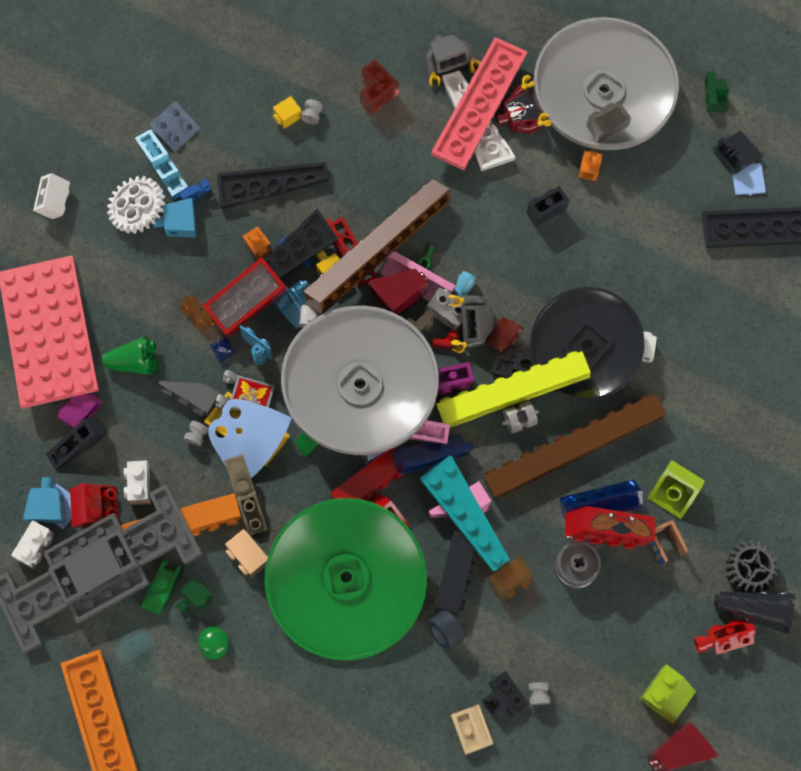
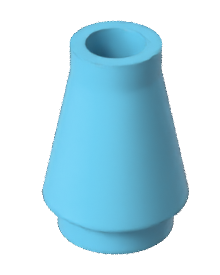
M463 271L458 276L454 295L460 298L466 296L475 285L476 277Z

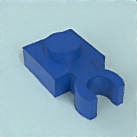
M205 179L197 186L193 185L183 189L180 193L181 200L192 198L194 202L202 194L212 190L211 185Z

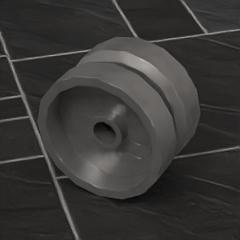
M572 542L559 552L554 564L555 574L564 586L572 589H582L589 586L598 576L601 569V558L597 550L590 544ZM576 563L580 565L579 568L575 567Z

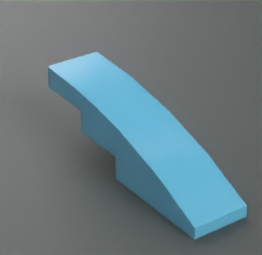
M150 129L136 137L138 145L173 200L180 197L182 190L188 186L155 134Z

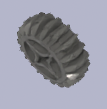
M750 540L748 545L743 541L740 543V546L735 545L734 550L729 551L731 557L725 559L729 563L725 565V569L730 570V572L726 576L733 577L730 581L731 584L738 583L736 585L737 590L743 586V592H748L749 588L752 593L756 592V590L764 592V589H770V584H775L774 578L779 576L775 570H778L780 566L774 565L778 558L771 557L774 551L769 553L766 551L768 545L761 548V542H757L754 546L753 540ZM743 553H752L749 560L739 559V556ZM760 557L764 560L766 566L760 563ZM751 563L756 568L754 571L750 570L751 567L748 566ZM738 568H740V569H742V570L744 571V574H745V577H744V578H743L742 575L740 574ZM755 574L766 575L761 582H751Z

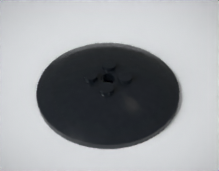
M597 287L574 288L554 297L538 314L530 334V355L534 366L538 364L543 366L554 358H565L567 354L577 351V353L583 352L591 372L590 378L554 390L558 394L574 400H599L620 391L635 376L644 355V331L634 309L617 294ZM584 341H592L593 347L590 350L583 349Z

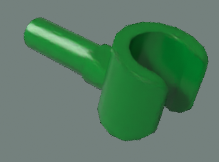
M433 246L429 247L425 258L419 261L420 266L422 262L428 263L427 270L430 268L429 260L434 249Z

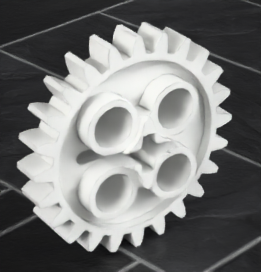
M136 176L135 181L129 178V183L123 181V187L117 186L119 191L112 192L115 195L114 198H109L112 204L107 205L110 209L107 214L110 215L109 220L113 222L112 224L122 232L125 231L129 234L132 231L136 234L137 229L143 232V227L149 229V223L155 224L154 218H160L158 212L164 211L160 206L165 205V202L162 200L165 196L162 194L163 190L151 178L147 179L143 176L140 179Z

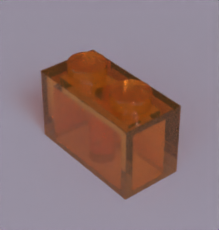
M519 556L488 577L487 582L500 600L503 598L508 600L516 594V589L519 587L524 589L533 583L531 579H533L534 573L522 556Z

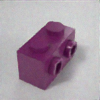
M470 362L438 369L439 383L437 395L445 396L451 394L452 391L459 390L462 392L473 387L474 377Z

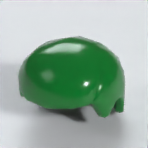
M219 627L206 628L202 631L198 640V647L202 656L209 660H218L223 657L229 646V638L226 632Z

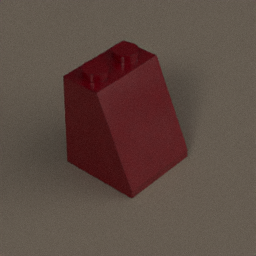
M416 268L368 282L369 292L383 309L399 316L428 294L429 285L427 276L422 271L419 273Z
M692 722L682 725L647 755L649 759L648 764L654 771H668L719 756Z

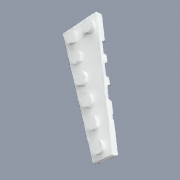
M460 71L442 76V81L454 109H456L468 87V83ZM490 122L474 151V156L481 171L515 160V156L506 141L501 138L496 126Z

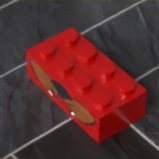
M587 506L565 513V537L573 538L575 542L589 540L590 544L607 543L609 547L622 545L624 549H635V546H646L648 542L655 541V517Z

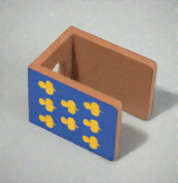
M673 520L656 527L655 534L665 529L668 530L681 557L688 552V548ZM655 535V541L649 542L660 566H662L668 559Z

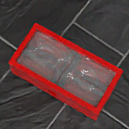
M261 257L202 306L222 331L231 337L240 330V325L245 326L289 289L266 260Z

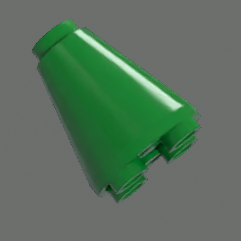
M145 336L107 351L102 356L103 366L106 369L109 368L115 371L144 375L153 374L159 368L158 361L155 359L156 342L154 340L151 341L150 338Z

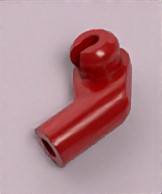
M451 330L444 339L433 338L432 347L450 349L454 346L451 342L455 339L459 340L458 332Z

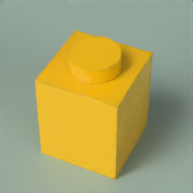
M291 96L273 107V119L278 125L281 124L283 128L288 127L301 118V108Z

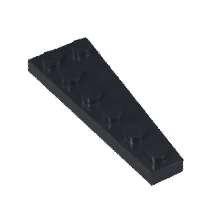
M327 162L217 173L220 209L328 182Z
M317 208L280 245L276 246L264 260L282 279L339 239Z

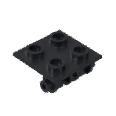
M741 130L728 139L722 137L718 141L719 144L712 148L734 175L764 157Z

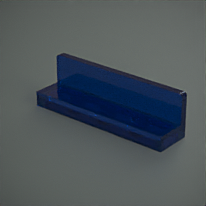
M461 434L448 436L447 444L426 442L394 451L391 456L398 474L401 475L439 464L450 455L453 459L466 456L474 447L471 442L464 443Z

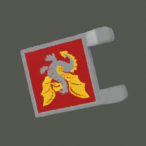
M230 370L224 372L223 382L227 384L235 383L231 399L245 400L269 408L274 385L239 376ZM219 394L216 397L215 406L223 408L231 399ZM237 406L231 408L241 412V409Z

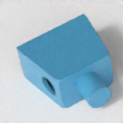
M192 198L163 205V216L154 218V228L164 227L166 236L197 237Z
M43 477L41 488L30 489L23 520L28 523L32 521L36 523H66L63 492L58 488H53L54 478Z

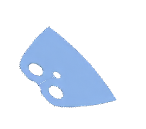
M231 399L223 407L222 416L219 419H215L209 426L208 435L224 465V459L243 453L250 477L252 478L268 462L278 448L292 417L256 403ZM234 406L241 409V416L237 419L232 418L229 414L230 409ZM218 426H224L227 429V435L224 438L216 436L215 430ZM242 428V434H237L236 429Z

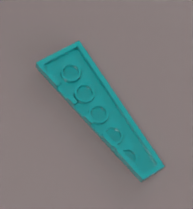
M451 455L420 478L422 484L493 573L510 560Z

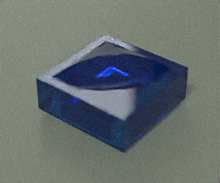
M227 336L210 345L219 363L236 354Z

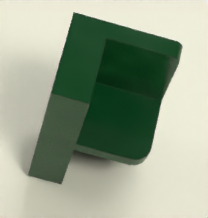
M707 72L704 79L706 112H727V96L730 88L726 85V79H715V72Z

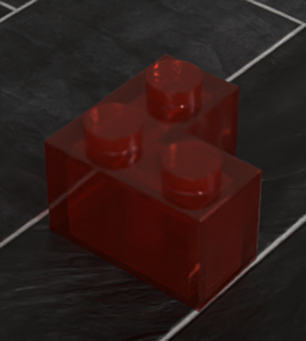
M376 59L361 69L362 81L367 87L360 92V103L371 114H374L399 94V82Z

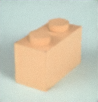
M244 529L225 544L228 548L225 552L232 560L237 559L240 563L238 568L245 576L249 574L253 577L266 566L268 557Z

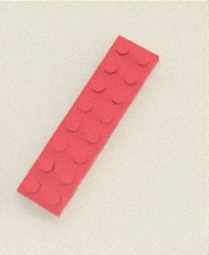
M496 37L494 38L431 152L432 156L465 170L525 60L527 51Z

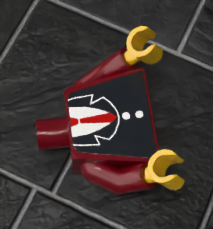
M524 76L522 79L523 84H520L505 100L503 106L504 113L496 115L499 126L508 123L511 131L532 134L542 128V125H551L550 120L545 121L549 115L547 113L540 115L530 90L526 89L527 87H534V81L527 84L531 76Z

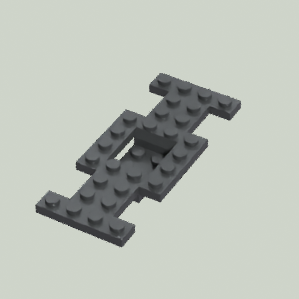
M167 484L149 493L157 511L124 530L116 514L113 513L44 551V556L50 566L48 568L49 571L25 585L17 588L10 572L0 576V605L23 653H27L43 644L35 625L69 607L76 622L81 623L149 585L150 582L142 566L175 547L184 564L203 555ZM119 574L121 575V576H119L118 578H116V579L110 581L109 583H107V584L101 586L100 588H98V589L92 591L91 593H89V594H87V595L85 594V593L89 592L90 590H92V589L98 587L99 585L105 583L106 581H108V580L114 578L115 576H117V575H119Z

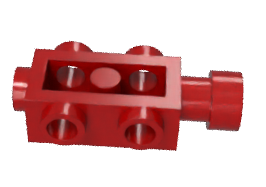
M734 619L724 626L714 625L710 630H707L708 636L703 637L701 635L695 637L693 641L698 653L706 652L708 648H712L716 655L754 644L756 630L753 623L748 624L745 619L740 621Z

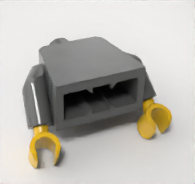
M442 35L435 36L434 40L430 43L431 49L427 51L425 59L428 74L431 75L429 85L432 88L433 80H437L438 86L440 85V78L435 72L441 74L471 63L469 70L474 74L475 68L473 66L479 67L481 64L480 61L475 60L474 57L476 56L470 44L458 39L454 35L446 37Z
M449 295V298H454V303L448 304L449 306L459 307L463 304L461 310L465 342L453 340L451 344L457 346V348L452 350L462 353L465 347L472 348L484 344L487 336L494 330L493 317L495 316V311L492 304L486 303L483 298L477 295L462 296V298L456 295Z

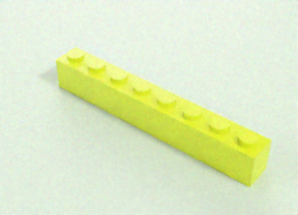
M574 351L567 354L565 358H554L543 366L541 364L532 366L529 371L515 372L512 374V377L507 379L502 377L496 379L493 384L479 385L476 387V390L471 392L466 390L460 392L457 397L443 398L440 400V403H437L444 424H449L451 428L590 378L591 372L582 351L579 353Z

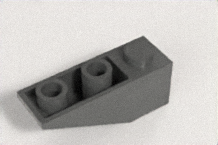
M159 381L158 383L164 395L168 397L174 396L177 398V402L184 407H187V405L194 408L193 411L199 416H209L216 407V397L220 394L203 383Z

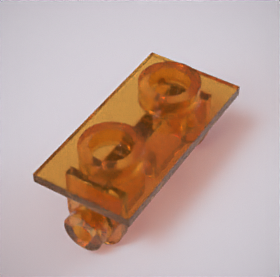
M184 295L180 305L183 313L188 315L194 325L205 333L207 326L211 327L216 322L206 309L200 311L203 309V304L196 296L189 295L186 297Z

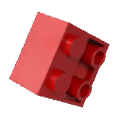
M82 483L70 489L72 527L87 528L113 513L116 514L119 520L116 486Z

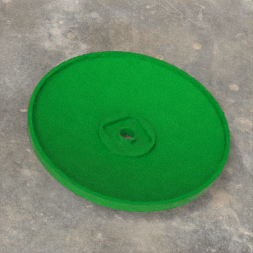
M337 498L322 501L298 513L284 526L275 539L268 555L265 570L266 596L278 625L300 647L318 656L335 660L363 659L376 655L398 642L417 619L424 602L427 586V573L423 553L408 526L388 509L373 502L355 498ZM344 571L352 574V579L349 582H344L341 579V574Z

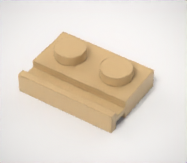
M479 705L451 715L465 755L493 745Z

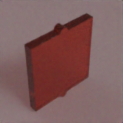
M502 317L494 325V330L487 336L485 343L490 348L493 347L502 352L524 328L516 324L514 320L510 321Z

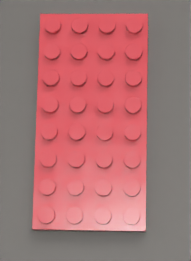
M73 255L1 271V293L21 408L99 391Z

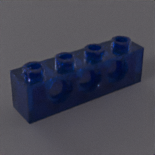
M634 479L559 498L561 513L564 519L565 513L587 506L620 512L644 507L642 490Z

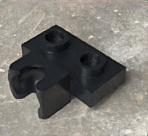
M504 338L491 374L507 379L510 377L511 372H526L527 369L522 367L521 364H530L532 357L519 352L522 344Z
M506 671L488 683L494 692L482 700L483 704L495 703L496 709L491 713L492 717H496L505 709L513 717L530 705Z

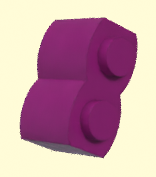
M92 393L70 397V401L59 408L57 417L61 422L74 429L84 418H91L102 405L100 398Z

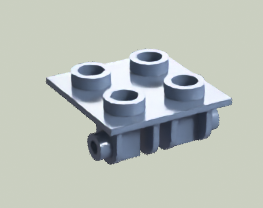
M176 101L150 124L153 129L152 132L156 136L159 135L174 152L200 129L196 122Z

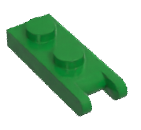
M167 559L162 561L141 605L142 609L159 616L183 568L181 565H178L176 571L165 568L168 564Z

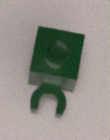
M195 576L181 589L186 598L180 601L176 607L182 614L192 604L199 611L201 608H207L212 603L213 595Z

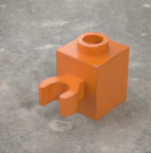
M592 150L584 151L578 177L596 181L602 154Z
M258 226L242 236L245 246L256 260L260 257L265 258L272 250L271 243Z

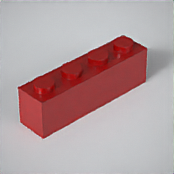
M394 448L389 449L333 490L330 496L332 499L355 498L370 501L375 496L374 493L379 489L383 491L391 484L390 481L392 479L402 477L406 473L407 464Z

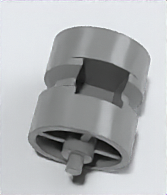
M530 401L519 404L518 408L511 407L503 410L505 421L502 422V425H507L512 434L521 431L523 426L526 428L538 424L536 413H539L538 409L534 410Z

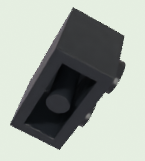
M557 186L554 189L548 190L539 198L531 200L528 203L526 213L537 227L566 210L570 200L562 188Z

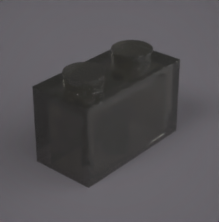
M620 101L614 104L609 103L603 110L595 111L589 115L586 127L599 143L627 128L630 124L631 116Z

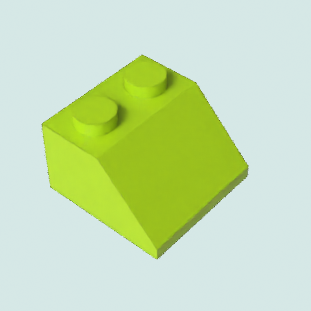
M671 460L649 494L648 499L681 519L700 492L705 480Z
M666 664L660 669L639 700L671 724H674L696 691L682 675Z

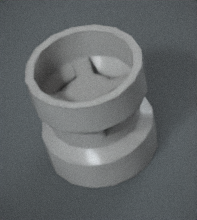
M306 100L304 105L305 111L302 112L301 119L305 123L315 125L319 122V113H321L323 105L316 100Z
M191 421L189 425L190 430L185 433L183 439L192 445L201 447L203 443L202 438L204 435H207L208 427L199 422Z
M548 682L529 684V691L533 693L530 697V705L550 704V697L546 693L549 690Z

